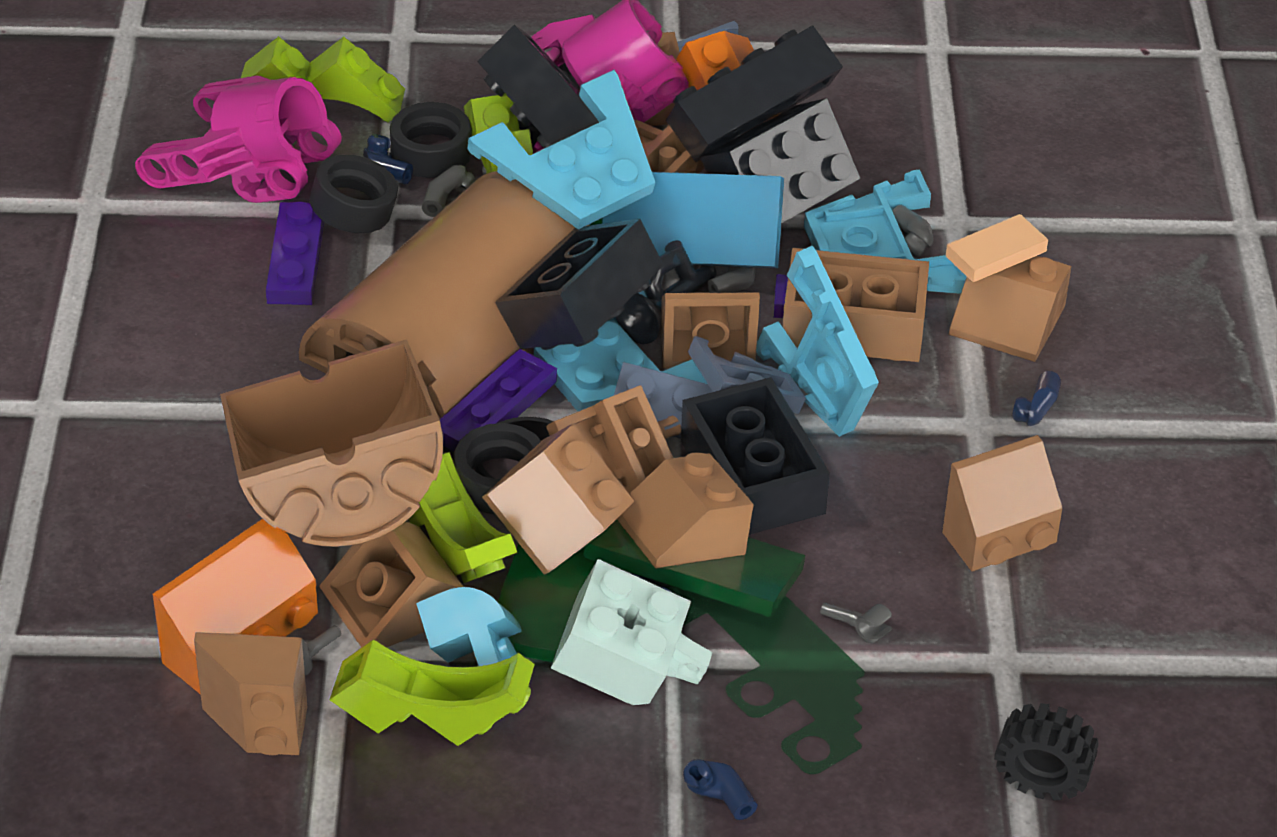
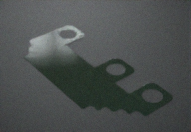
M670 585L665 586L672 593L691 601L683 626L708 613L760 664L759 667L730 682L726 687V694L748 716L753 718L763 717L795 699L816 719L814 722L786 737L781 743L783 752L802 771L807 774L821 773L862 748V744L854 737V733L861 730L862 725L854 719V715L862 711V706L855 700V697L861 694L863 689L856 683V680L864 676L865 671L788 597L785 596L772 616L767 617ZM762 681L772 687L774 697L766 705L754 706L743 700L741 689L748 682ZM808 736L820 737L829 744L830 754L826 759L819 762L806 761L797 753L796 747L798 742Z

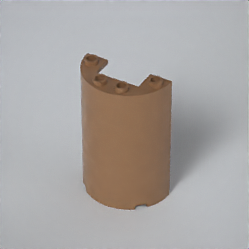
M497 171L487 173L472 183L310 326L300 343L299 360L327 373L328 362L345 358L346 351L355 355L407 339L440 420L520 349L495 302L575 227L532 197L533 191L516 179L509 181ZM534 348L522 349L531 355L534 353Z

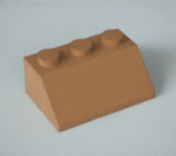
M792 248L790 267L796 253L803 249ZM816 250L866 356L893 361L919 362L925 318L929 261ZM788 278L783 328L798 349L812 319V312Z

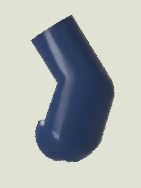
M693 759L684 767L683 779L687 783L688 788L697 795L724 800L735 819H747L756 811L758 804L736 770L730 765Z

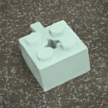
M598 559L577 595L551 669L631 705L650 703L666 676L698 684L707 671L713 652L688 639L681 633L691 603L690 600Z

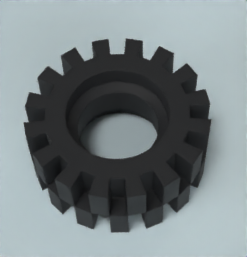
M1040 703L1038 711L1035 710L1032 704L1024 705L1022 712L1016 708L1011 712L1010 717H1007L994 757V760H998L996 768L999 773L1006 772L1004 780L1009 784L1018 781L1019 786L1017 790L1025 794L1030 788L1036 791L1035 797L1044 799L1045 793H1050L1052 800H1062L1063 793L1069 799L1075 797L1078 790L1083 792L1086 788L1097 756L1099 743L1098 738H1093V728L1090 725L1081 727L1084 719L1077 714L1071 719L1066 717L1068 709L1060 706L1057 713L1051 712L1050 704Z

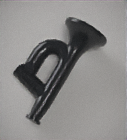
M679 240L668 243L665 246L666 252L659 256L664 266L650 279V286L644 290L646 297L639 293L633 295L624 304L625 310L616 317L619 326L636 343L649 344L659 337L662 329L660 317L662 296L665 293H693L708 280L716 277L714 266L701 265L700 268L695 270ZM674 269L679 280L663 290V276Z

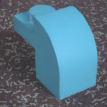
M458 587L443 591L416 603L430 649L445 661L451 662L474 652L478 666H484L503 661L516 654L508 637L522 632L521 627L515 617L489 594L475 588Z

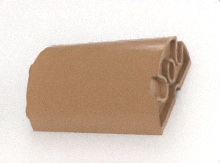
M407 339L328 362L327 373L318 380H308L302 376L300 371L220 394L238 480L243 493L254 510L275 529L278 527L287 533L302 538V542L320 546H349L379 538L403 524L420 507L419 502L428 491L432 481L437 479L443 454L441 424Z

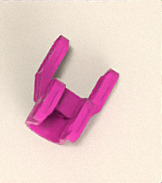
M622 0L598 18H595L593 15H587L550 23L532 36L544 51L552 48L546 54L558 67L565 63L580 88L582 84L615 70L634 121L638 120L644 123L673 103L674 98L689 86V82L682 70L683 66L674 59L672 54L670 56L657 46L662 38L661 24L656 21L655 17L638 0ZM538 141L533 149V154L544 149Z
M251 76L219 81L204 85L193 98V106L197 114L211 124L208 132L203 137L151 145L136 160L135 169L139 177L154 188L206 183L231 174L233 188L244 200L261 203L292 199L308 183L307 168L304 163L323 161L330 157L340 145L342 136L337 126L327 119V111L320 93L311 82L303 78L289 77L270 80L261 76ZM205 98L214 101L213 109L207 104ZM311 132H316L323 136L327 145H322L316 141ZM182 155L191 158L198 168L188 165ZM150 159L159 163L166 173L158 171L152 165ZM279 169L288 172L294 178L296 183H292L285 179L280 173Z

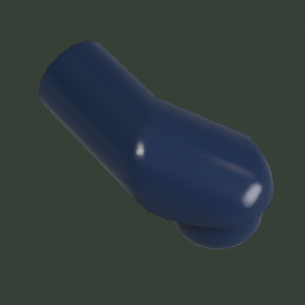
M378 134L369 136L367 148L363 150V156L383 165L394 176L396 182L408 184L413 174L412 164L392 159L391 153L388 152L391 146V141L388 137Z
M1045 371L1039 376L1032 400L1022 396L1015 399L1012 413L1014 421L1026 422L1027 426H1034L1041 422L1058 398L1061 379L1057 373Z

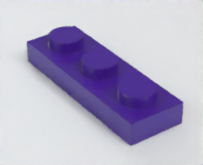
M280 202L266 285L267 304L312 305L324 221L314 213L310 203Z
M519 349L440 419L443 446L454 452L459 440L471 430L487 424H497L504 420L519 417L557 382V368Z

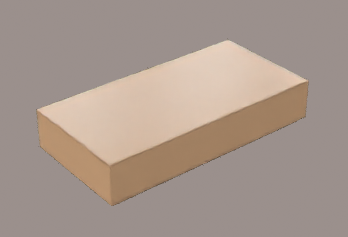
M1019 214L947 244L946 257L972 282H976L1046 252L1048 239Z

